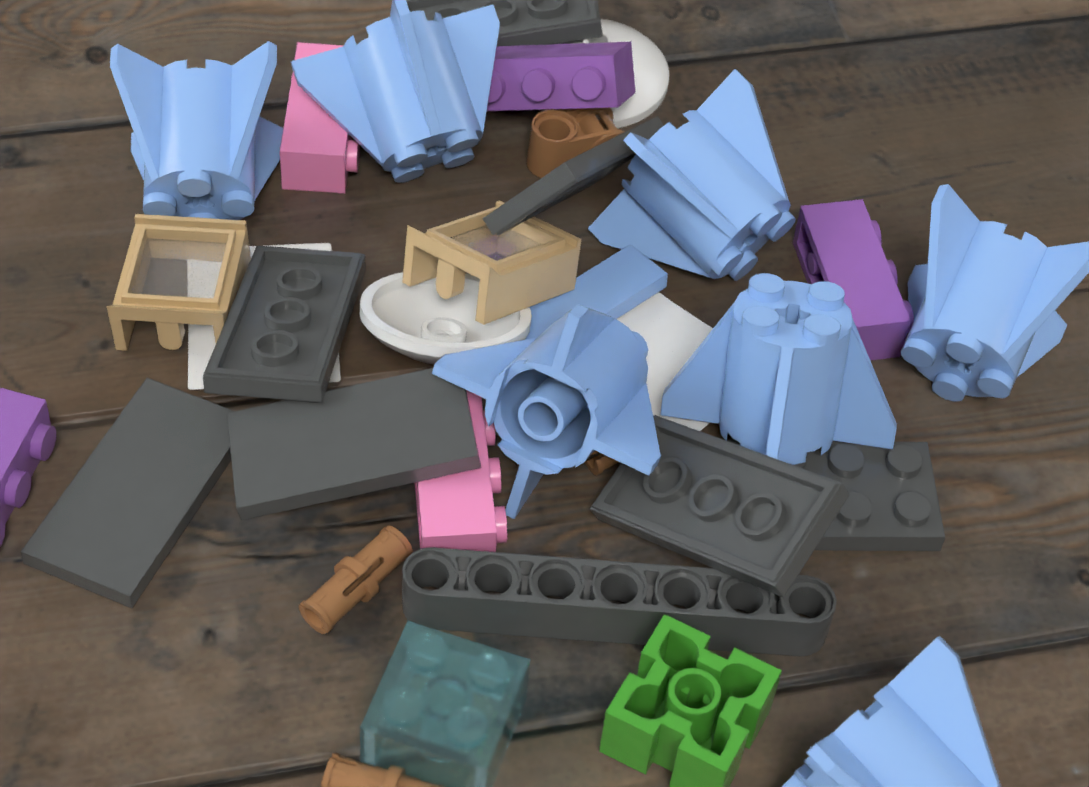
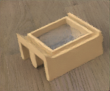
M497 201L496 207L427 229L426 233L407 225L402 283L411 287L436 278L438 294L443 299H449L463 292L466 272L479 278L475 321L484 325L574 290L581 239L536 217H532L500 235H492L482 218L504 204L502 201Z
M135 214V227L112 305L107 306L116 350H128L135 321L155 322L159 343L162 347L169 350H176L181 347L185 333L184 324L212 325L215 343H217L251 260L246 220Z

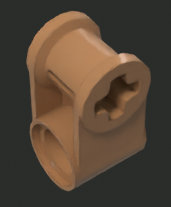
M611 108L554 109L539 112L533 118L526 161L527 167L532 174L542 178L564 162L624 133V131L617 129L615 126Z

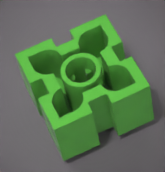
M664 614L641 652L638 674L635 675L629 672L605 713L599 752L645 775L652 763H655L672 772L669 787H730L739 770L744 748L750 749L771 710L782 670L735 647L727 660L708 650L711 636Z

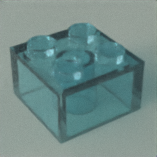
M407 621L360 726L361 762L389 769L391 765L403 767L406 769V775L446 787H493L527 699L531 659Z

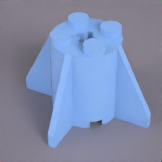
M392 0L390 17L374 22L366 27L368 38L356 45L354 36H351L346 40L343 47L291 61V66L297 84L367 151L385 171L392 172L395 182H406L424 174V168L442 162L445 168H453L463 165L474 158L472 147L480 142L484 131L500 22L493 4L443 19L440 13L435 12L434 20H427L424 11L410 12L406 0Z
M268 41L233 65L217 60L205 59V68L195 67L188 69L187 60L175 61L163 67L120 44H116L111 48L110 68L133 129V133H131V153L144 180V214L241 220L254 212V201L280 160L283 128L260 116L277 64V45Z
M734 69L697 110L683 113L689 122L683 124L678 129L668 122L650 139L632 132L626 136L623 141L636 153L627 167L634 174V177L631 181L622 179L621 185L624 187L622 192L588 227L601 243L623 249L631 244L650 259L713 279L722 278L729 274L734 281H737L756 265L758 257L755 253L769 239L775 242L790 230L796 218L789 212L791 204L753 85L738 70Z
M949 184L940 185L932 201L928 264L915 265L908 280V299L913 310L914 323L901 350V356L932 381L933 391L946 400L962 401L965 395L1006 398L1010 395L1016 378L1061 342L1067 324L1055 310L1089 273V241L1047 247L1037 237L1027 232H1024L1021 240L1004 234L1007 224L995 221H979Z
M770 273L756 274L751 277L748 289L739 293L732 306L664 389L662 396V416L717 423L720 426V433L726 441L729 433L733 439L740 442V446L792 465L806 462L807 453L816 451L820 447H822L821 455L829 450L833 441L893 449L897 430L896 420L856 328L851 309L844 302L845 292L839 285L828 281H820L813 284L783 281L779 276Z
M577 304L536 338L445 354L434 364L433 375L486 399L485 417L488 427L494 423L496 432L502 439L497 445L507 457L519 464L505 509L506 516L510 518H516L543 474H558L563 468L573 466L576 468L584 463L594 451L648 476L657 467L661 453L646 383L648 374L646 361L648 355L647 342L642 335L631 331L629 327L605 313Z
M938 636L888 685L873 696L876 701L865 711L863 709L859 711L858 709L833 733L806 752L809 755L804 761L806 764L798 768L794 775L781 786L1001 787L959 655Z

